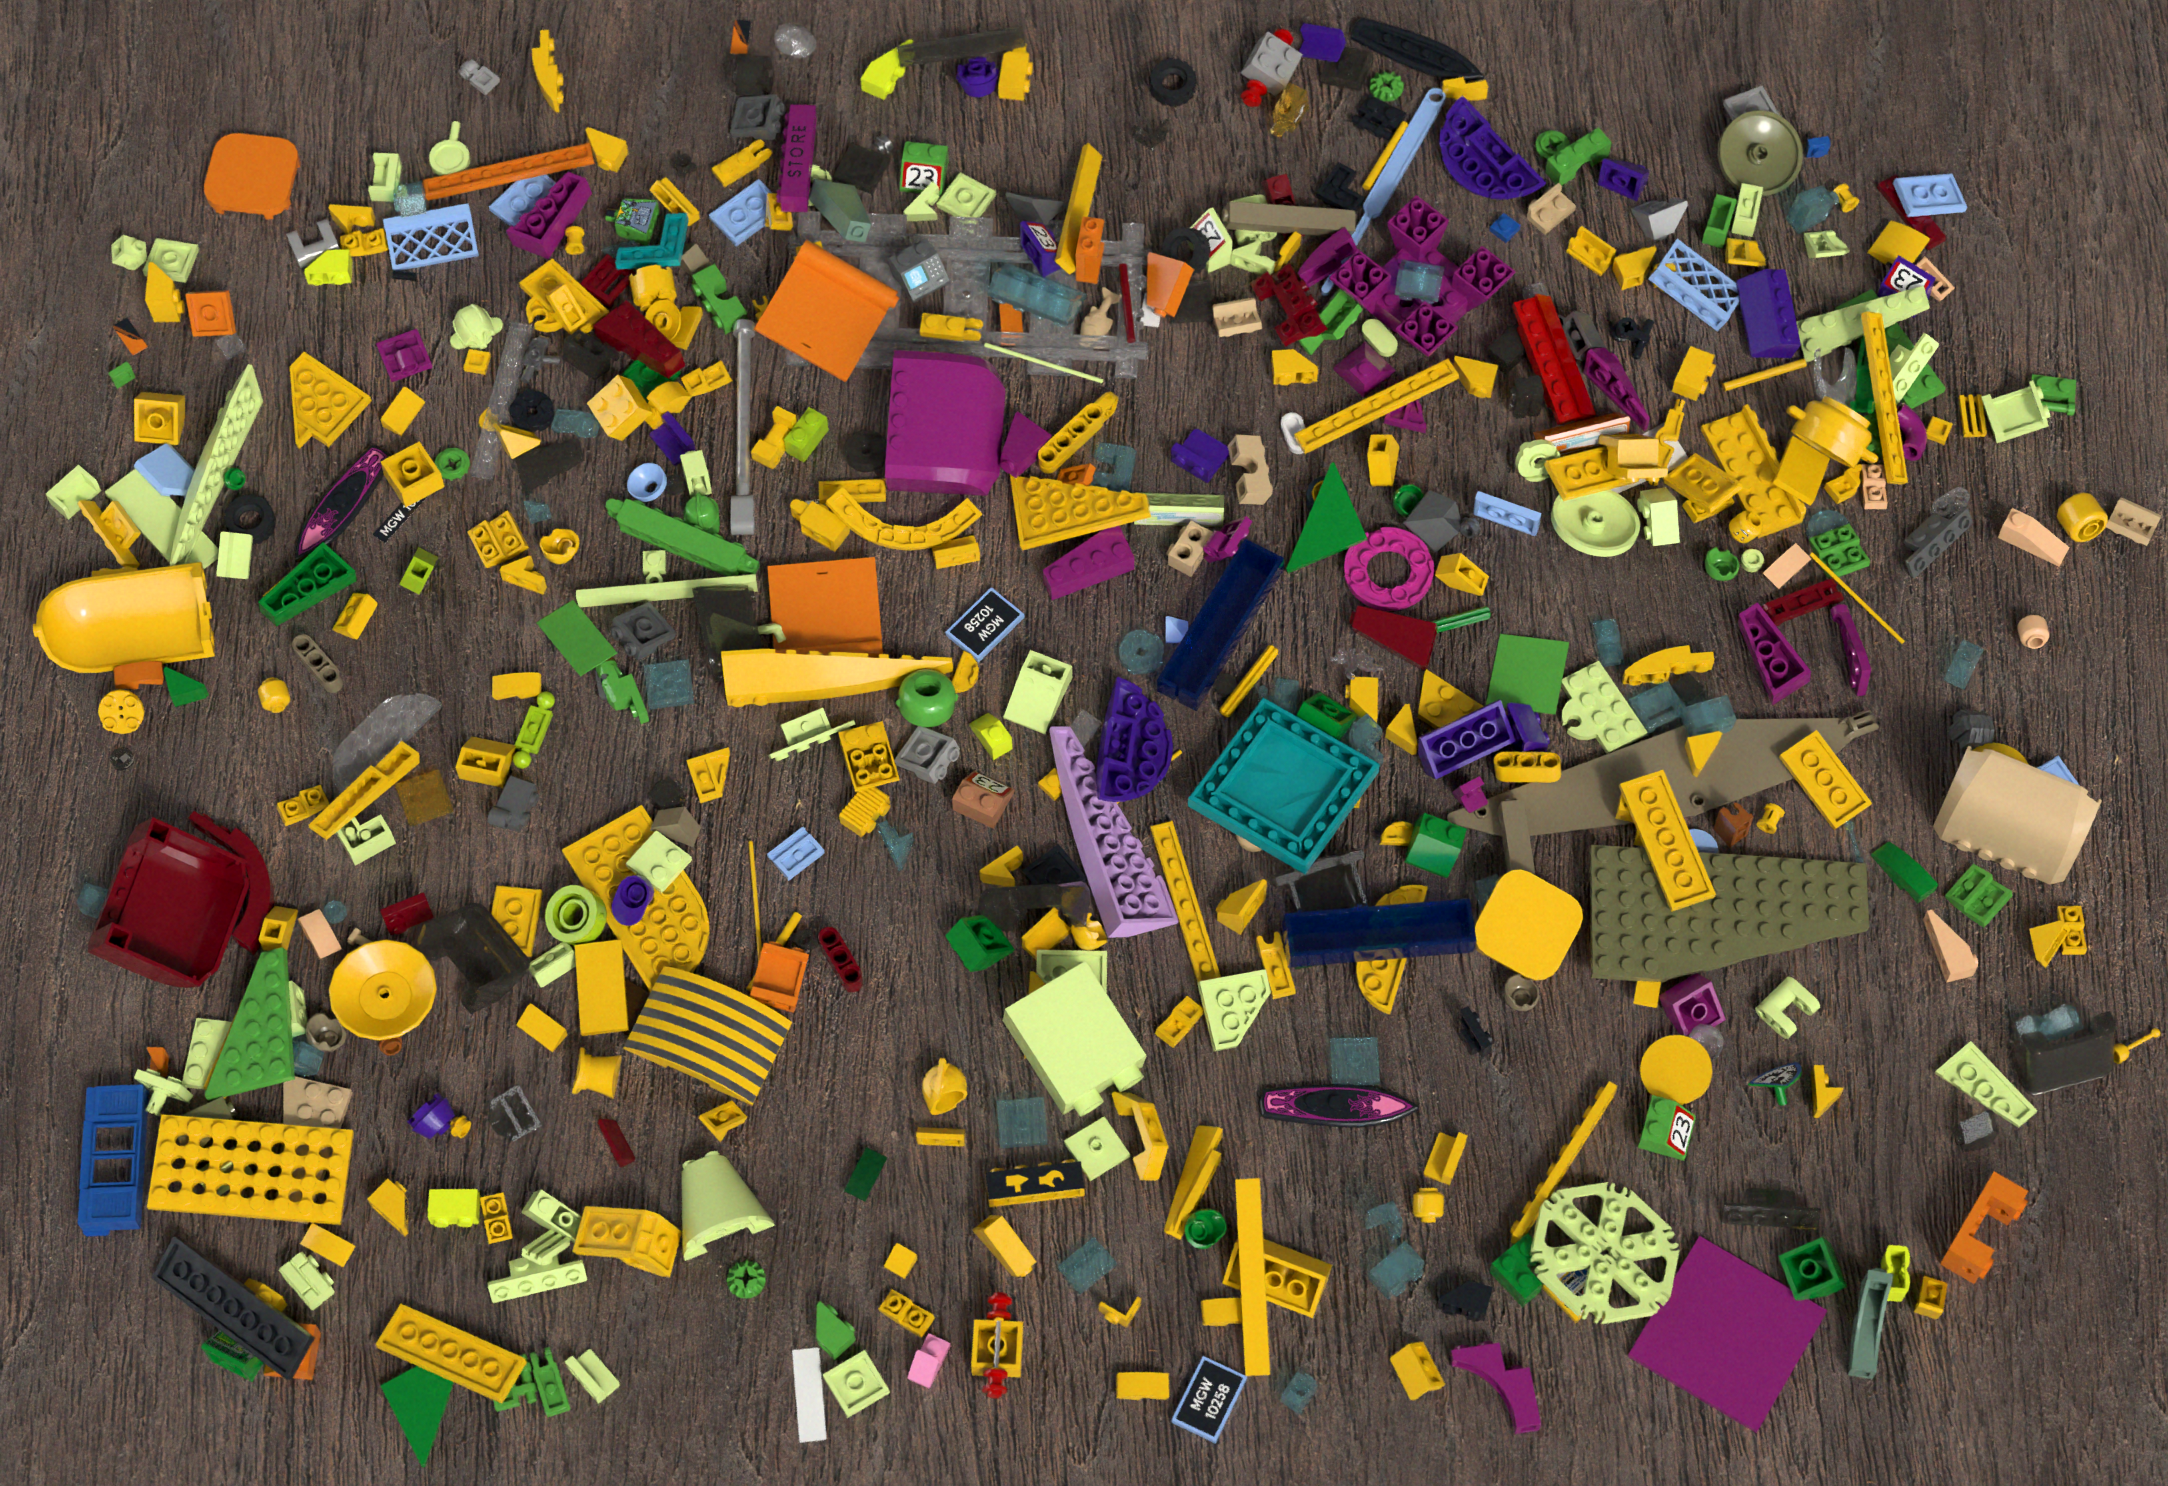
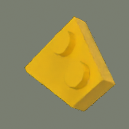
M729 747L686 760L700 803L723 796L730 758Z

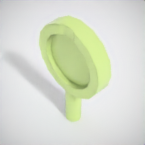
M457 121L452 122L449 140L437 143L429 154L430 166L438 176L465 171L470 165V154L467 147L460 141H457L460 123Z

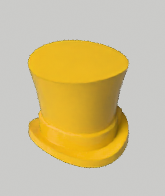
M580 1047L572 1094H577L582 1089H589L614 1099L622 1056H592L587 1054L585 1048Z

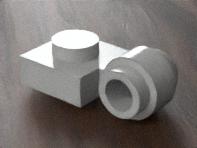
M472 59L460 66V75L464 79L469 80L470 84L485 96L500 82L497 75L484 65L480 68Z

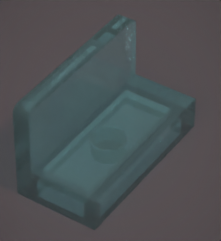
M1394 1200L1367 1211L1364 1224L1366 1230L1384 1224L1391 1240L1401 1236L1403 1220Z

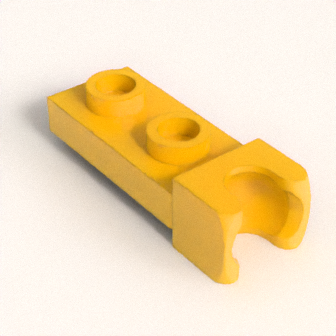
M1274 932V939L1271 944L1265 943L1263 937L1259 935L1256 938V946L1263 968L1267 972L1272 999L1295 994L1296 990L1280 933Z

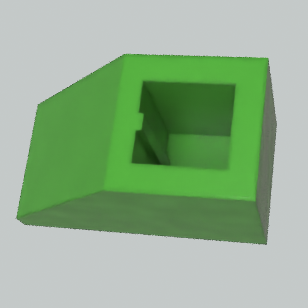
M820 1301L817 1304V1343L835 1361L856 1341L855 1329L846 1320L842 1322L836 1317L838 1313L831 1305L825 1306Z

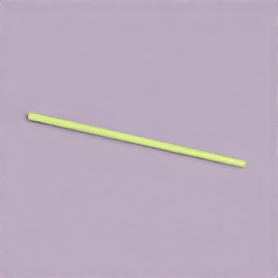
M989 343L984 345V347L1103 383V379Z

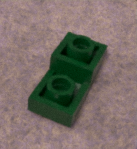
M866 1147L844 1192L866 1202L888 1157Z

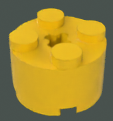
M661 265L646 266L636 270V275L633 276L631 274L629 276L634 304L639 306L641 311H647L658 300H668L674 303L677 293L670 267L666 266L667 270L661 269Z

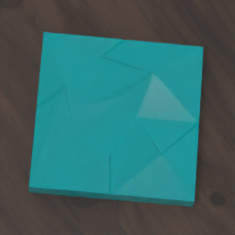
M1262 698L1188 798V807L1306 874L1379 773L1380 764L1269 700Z

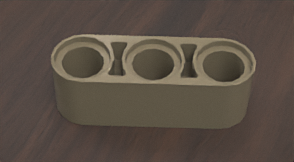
M305 634L296 636L293 639L292 647L298 660L327 692L336 693L340 691L343 686V680L338 668L311 637ZM308 646L306 650H300L302 647ZM316 662H322L320 665L314 666ZM330 677H336L332 681H327Z

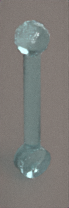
M1847 821L1845 829L1850 834L1856 855L1855 863H1864L1853 832L1854 823Z

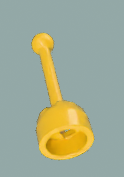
M2154 1028L2151 1030V1033L2128 1046L2122 1043L2114 1044L2108 1048L2110 1058L2116 1064L2122 1063L2129 1057L2130 1049L2152 1037H2159L2160 1030Z

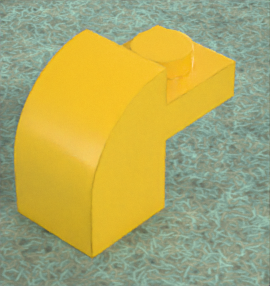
M679 382L661 384L647 396L649 400L647 404L653 413L645 421L652 429L660 427L662 425L661 415L667 411L670 413H680L692 396Z

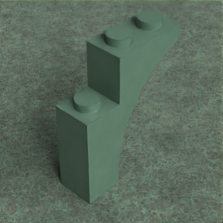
M1874 1268L1868 1270L1860 1284L1858 1312L1853 1320L1849 1376L1873 1379L1876 1374L1883 1318L1893 1274L1886 1273L1884 1269Z

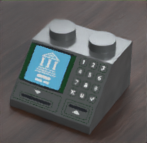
M927 238L889 258L890 272L913 303L950 283L938 253Z

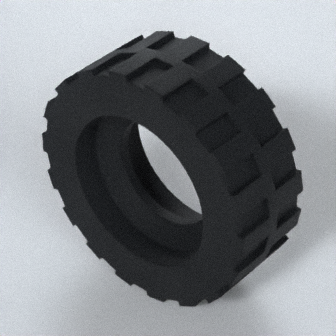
M1169 58L1168 60H1162L1151 71V95L1157 102L1169 107L1188 103L1196 92V72L1188 62L1181 59ZM1168 75H1178L1183 79L1184 83L1178 90H1168L1163 86V79Z
M1180 227L1173 229L1163 241L1161 255L1181 261L1178 257L1179 245L1184 241H1189L1194 246V254L1192 259L1185 263L1194 269L1192 276L1202 272L1201 270L1207 266L1206 264L1210 259L1209 254L1211 253L1210 243L1207 241L1206 235L1194 228Z
M254 494L242 495V497H237L233 502H230L225 510L224 521L227 531L252 535V546L267 540L273 534V530L276 527V518L272 507L261 496H255ZM247 511H255L261 516L259 525L253 529H244L239 524L240 516Z

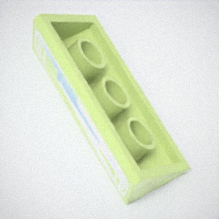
M1143 493L1148 497L1151 517L1134 521V524L1172 526H1188L1190 521H1193L1201 526L1223 527L1224 495Z

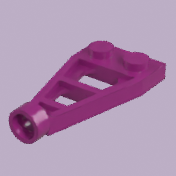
M1844 604L1834 606L1830 613L1833 621L1840 628L1851 673L1849 675L1850 687L1855 688L1856 696L1866 695L1871 667L1865 648L1851 618L1848 606Z

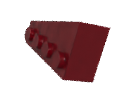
M627 300L593 325L598 341L611 345L618 352L622 351L628 354L631 359L639 360L653 371L668 379L685 366L681 351Z

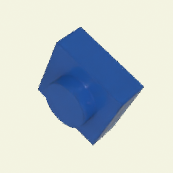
M1829 136L1807 139L1804 150L1806 158H1819L1827 155L1830 147Z
M1505 213L1490 226V232L1505 243L1520 230V224Z

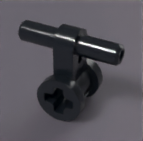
M1624 317L1611 328V336L1617 342H1625L1628 339L1636 343L1632 357L1639 360L1645 346H1648L1650 341V332L1654 321L1646 319L1641 331L1637 329L1636 322L1633 319Z

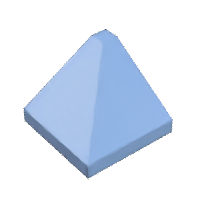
M1166 616V643H1188V621Z

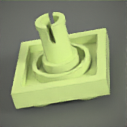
M148 1068L146 1072L138 1069L134 1076L139 1083L147 1089L154 1091L145 1111L151 1114L155 1113V1115L160 1116L167 1096L189 1104L193 1097V1094L187 1090L188 1086L182 1084V1081L174 1077L168 1076L166 1079L160 1076V1073Z

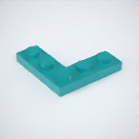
M687 213L666 214L660 245L618 248L615 262L617 270L636 269L651 265H661V267L680 266L689 221Z

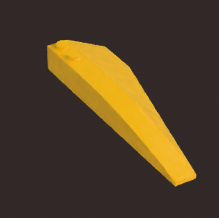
M775 649L721 651L727 704L734 707H742L747 704L764 706L768 703L819 700L901 686L902 681L910 673L923 669H931L943 674L953 672L952 658L923 656L920 660H916L914 657L902 655L899 659H890L887 654H879L878 658H868L866 653L830 652L828 656H824L819 651H809L806 655L796 654V650H786V654L775 653Z

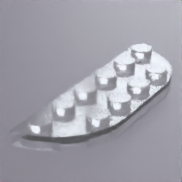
M421 693L404 696L399 694L385 700L376 707L344 739L335 752L332 761V777L338 792L341 794L370 765L375 767L401 741L406 743L442 707L441 702Z

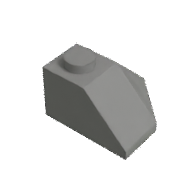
M1679 197L1670 198L1669 203L1653 200L1633 207L1631 211L1645 236L1655 241L1666 239L1667 235L1674 233L1688 203Z

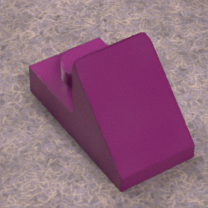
M1480 776L1452 792L1468 813L1488 804L1480 788L1484 785Z

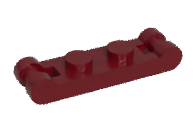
M1831 578L1767 602L1762 608L1777 627L1785 621L1831 604H1838L1844 600L1842 592L1837 590L1836 581ZM1824 591H1828L1830 595L1826 596ZM1781 608L1782 613L1777 614L1775 610Z

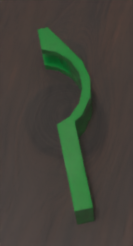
M1862 337L1856 369L1857 393L1855 401L1850 403V409L1855 412L1873 413L1875 402L1865 337Z

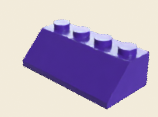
M1764 269L1738 279L1736 286L1750 357L1792 358L1800 347L1801 342L1786 270Z
M1496 700L1419 737L1418 755L1425 774L1438 779L1515 742L1516 740L1501 700Z

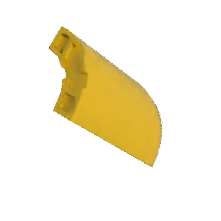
M202 562L87 577L67 582L51 591L44 598L37 612L36 624H33L34 636L39 638L40 644L48 658L62 668L78 673L113 671L114 667L136 662L162 661V664L215 657L214 632L210 625L212 612L210 602H207L206 598L207 582Z

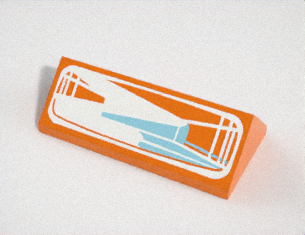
M1614 412L1533 433L1536 440L1543 439L1553 442L1560 456L1605 446L1598 444L1599 435L1629 434L1630 418L1622 413Z

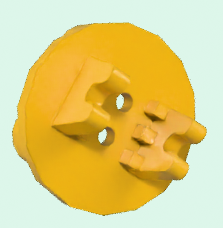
M119 689L111 691L103 697L99 704L98 713L103 727L107 731L126 734L138 729L144 720L145 710L143 703L137 695L130 691Z

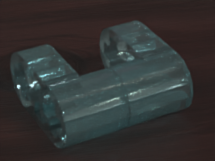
M1107 443L1097 444L1094 458L1100 462L1115 464L1113 474L1094 472L1093 481L1090 485L1104 487L1110 491L1121 492L1123 490L1130 492L1137 451L1128 446Z

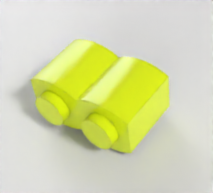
M1889 1245L1882 1257L1881 1269L1886 1270V1273L1893 1274L1887 1301L1902 1302L1909 1290L1910 1277L1907 1268L1910 1263V1254L1906 1246Z

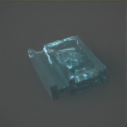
M1093 1237L1058 1265L1057 1270L1064 1275V1278L1081 1295L1117 1265V1262L1098 1243L1097 1239Z

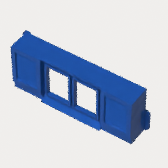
M144 1085L87 1087L78 1225L85 1236H107L110 1230L141 1229L148 1112L145 1109L149 1101V1091ZM134 1127L133 1150L96 1151L97 1128ZM132 1158L131 1182L94 1183L95 1160Z

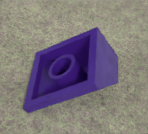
M1604 158L1598 185L1637 201L1647 184L1650 170L1642 165H1636L1631 162Z

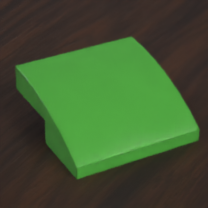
M1973 864L1947 892L1945 898L1968 918L1985 928L2012 897V891L1994 881L1991 873Z

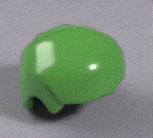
M1714 547L1708 551L1705 569L1712 579L1729 581L1738 574L1739 561L1729 550L1722 552L1717 547Z

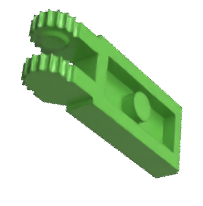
M550 1347L544 1348V1354L549 1365L543 1367L539 1366L537 1354L535 1352L529 1353L534 1367L533 1374L547 1418L571 1410L556 1362H554Z

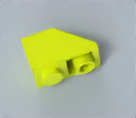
M349 249L327 250L304 271L308 284L342 285L344 283H351L352 257Z

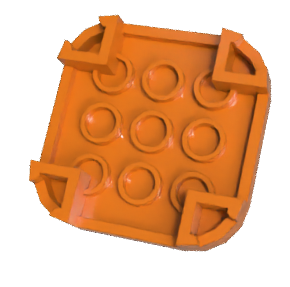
M234 133L222 137L213 149L204 183V194L209 205L217 213L223 215L224 211L227 210L264 215L265 219H274V215L281 213L285 209L288 210L291 205L290 195L297 168H300V158L295 145L283 138Z

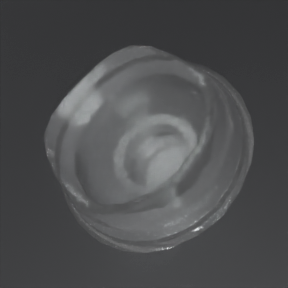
M797 23L782 24L775 33L776 47L786 55L805 58L816 47V40L812 33Z

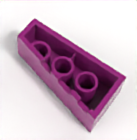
M567 172L549 189L550 193L545 198H540L528 214L524 213L514 227L511 225L506 230L513 246L547 259L550 258L564 237L566 228L572 225L592 194L587 179Z
M1120 526L1100 531L1043 569V583L1051 600L1134 570V555Z
M1758 602L1739 614V628L1772 706L1810 682V669Z

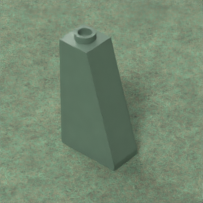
M814 179L809 200L844 239L866 242L871 222L855 186Z

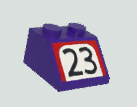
M1022 221L1020 222L1021 247L1042 278L1061 269L1055 262L1058 244L1055 241L1052 230H1047L1043 223Z
M1898 256L1881 283L1877 296L1881 298L1924 286L1927 298L1929 299L1936 278L1903 257Z

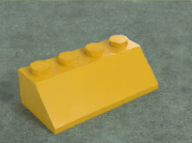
M1237 1238L1222 1284L1241 1290L1239 1241ZM1263 1239L1267 1301L1313 1318L1325 1289L1332 1265Z

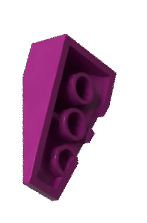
M1605 347L1590 349L1587 353L1583 374L1643 431L1647 430L1650 417L1617 356L1609 352Z

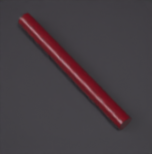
M1121 263L1118 267L1126 338L1128 343H1133L1136 340L1127 264Z

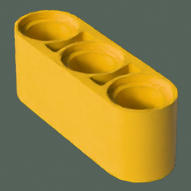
M1500 752L1494 757L1495 777L1501 782L1552 783L1558 781L1562 775L1560 757L1553 752Z

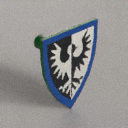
M1795 1062L1774 1068L1754 1078L1748 1083V1086L1774 1087L1778 1105H1786L1787 1099L1784 1090L1800 1078L1802 1074L1801 1065Z

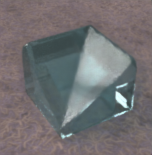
M523 501L530 524L552 518L548 504Z

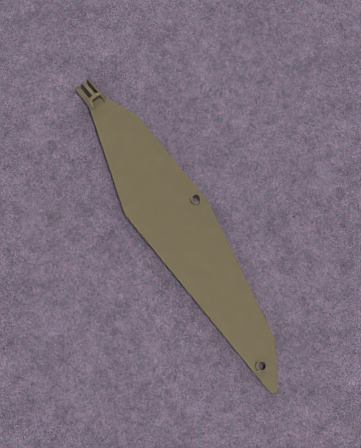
M1870 708L1845 718L1697 720L1561 771V778L1556 782H1531L1488 798V804L1471 813H1468L1464 808L1451 812L1447 815V821L1458 826L1502 837L1498 814L1501 801L1507 798H1517V800H1524L1529 836L1633 824V822L1615 819L1621 795L1619 785L1660 770L1665 772L1683 817L1696 816L1794 779L1779 756L1816 730L1836 755L1854 738L1878 730L1879 726L1877 723H1874L1875 718L1873 715H1870L1872 713ZM1716 731L1722 732L1720 742L1698 777L1693 776L1684 746L1687 737ZM1698 800L1702 805H1696L1694 801ZM1478 811H1483L1485 815H1479Z

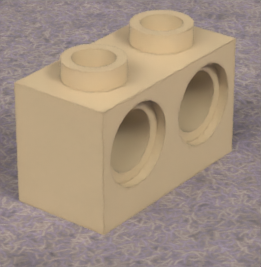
M1190 521L1187 527L1183 526L1179 532L1178 541L1176 544L1172 543L1167 551L1168 565L1192 577L1206 554L1203 547L1213 532L1193 521ZM1196 537V538H1198L1199 540H1198V541H1192L1191 538ZM1184 554V555H1187L1188 557H1187V558H1181V557H1179V556Z

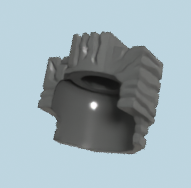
M1961 709L1952 716L1954 724L1948 730L1950 731L1951 740L1958 742L1960 750H1965L1968 746H1971L1973 750L1976 747L1992 742L1995 728L1990 715L1977 710Z

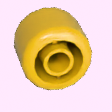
M2082 492L2069 497L2061 504L2057 512L2058 522L2075 542H2086L2095 538L2104 530L2108 522L2106 512L2090 493Z

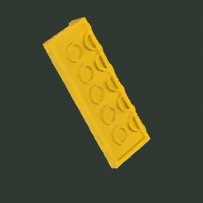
M1748 404L1743 405L1741 412L1702 425L1701 432L1721 470L1742 483L1743 488L1735 494L1743 511L1749 510L1757 513L1762 519V532L1757 538L1803 522L1806 513L1803 501H1799L1792 494L1773 484L1780 464L1777 459V453L1775 448L1770 446L1767 441L1766 431L1759 426L1757 415L1754 410L1750 409Z

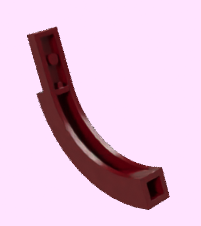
M193 811L188 818L195 829L234 855L247 860L245 868L250 882L249 901L241 922L231 935L238 945L254 955L261 946L258 939L264 918L274 908L275 903L274 888L269 870L257 847L243 832L237 828L230 832L223 825L218 827L208 815L204 813L200 815Z

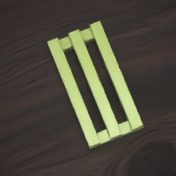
M549 1230L522 1248L521 1256L542 1265L570 1246V1238L562 1239V1234L554 1235L555 1231Z

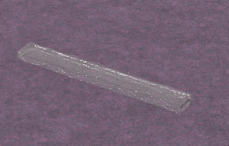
M511 322L470 471L472 477L493 480L502 447L493 425L494 422L504 425L508 424L510 406L515 398L524 365L523 357L528 349L533 331V326L530 324Z

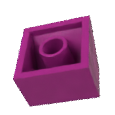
M1698 973L1659 995L1666 1016L1680 1035L1695 1039L1726 1020L1712 982Z

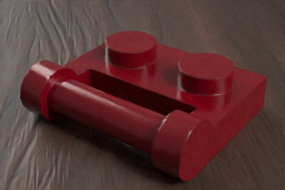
M609 254L580 283L607 308H611L615 304L614 300L630 284L629 276L631 274L633 276L636 275L631 269L617 270L616 259ZM620 274L625 276L608 295L604 293Z

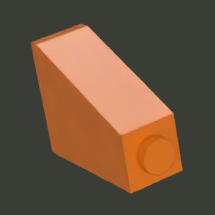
M1149 252L1147 257V305L1154 310L1153 313L1163 318L1166 315L1175 317L1194 269L1183 261Z

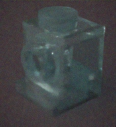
M1297 1372L1282 1393L1280 1402L1301 1415L1317 1391L1318 1385L1315 1379L1306 1373L1302 1375ZM1298 1390H1301L1305 1393V1395L1303 1397H1300L1296 1394V1392Z

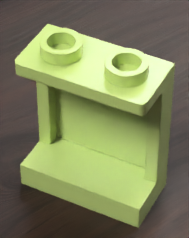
M2033 380L2029 381V387L1994 399L1991 398L1990 394L1981 397L1996 443L2048 427L2047 418L2051 416L2047 405L2042 406L2040 400L2044 398L2040 386H2035Z

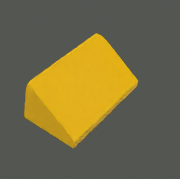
M698 306L682 307L680 311V329L671 340L676 347L684 350L688 349L703 316L702 308Z
M403 387L381 417L382 426L402 436L425 404V401L410 389Z
M353 593L332 630L352 639H358L376 609L377 602L369 594Z
M531 1003L527 1006L516 1024L517 1027L552 1053L568 1035L564 1027Z
M919 1127L916 1132L917 1144L963 1147L965 1146L966 1131L965 1129Z

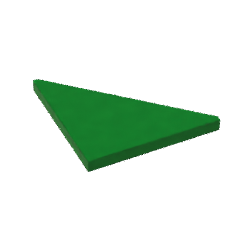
M1334 462L1330 464L1286 568L1288 574L1368 540Z
M416 1366L380 1386L419 1463L424 1468L437 1436L438 1427L445 1413L454 1382Z

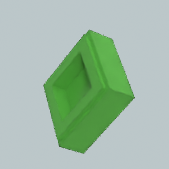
M127 361L108 373L117 389L135 378L134 372Z

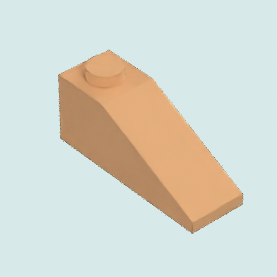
M2014 508L2011 509L1998 538L2059 567L2069 549L2065 543L2033 517Z
M1928 910L1923 921L1946 983L1973 976L1978 967L1976 955L1972 954L1969 945L1932 910Z

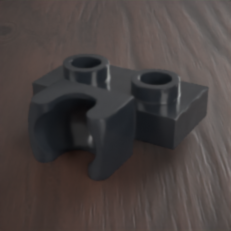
M1469 1006L1461 1009L1458 1019L1464 1029L1460 1030L1459 1037L1461 1040H1465L1469 1054L1473 1055L1479 1052L1481 1057L1490 1054L1493 1041L1487 1031L1484 1032L1481 1028L1479 1016L1475 1011L1472 1012Z

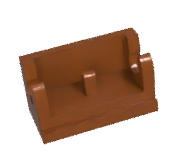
M1738 803L1733 804V807L1738 811L1737 815H1732L1725 807L1719 810L1714 826V831L1729 848L1748 835L1754 818L1751 813L1748 814Z

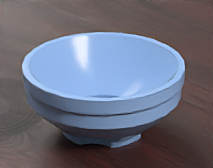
M645 463L632 471L627 481V488L635 499L642 502L652 501L663 493L666 488L667 477L659 465ZM652 483H656L657 488L653 492L648 493L647 487Z

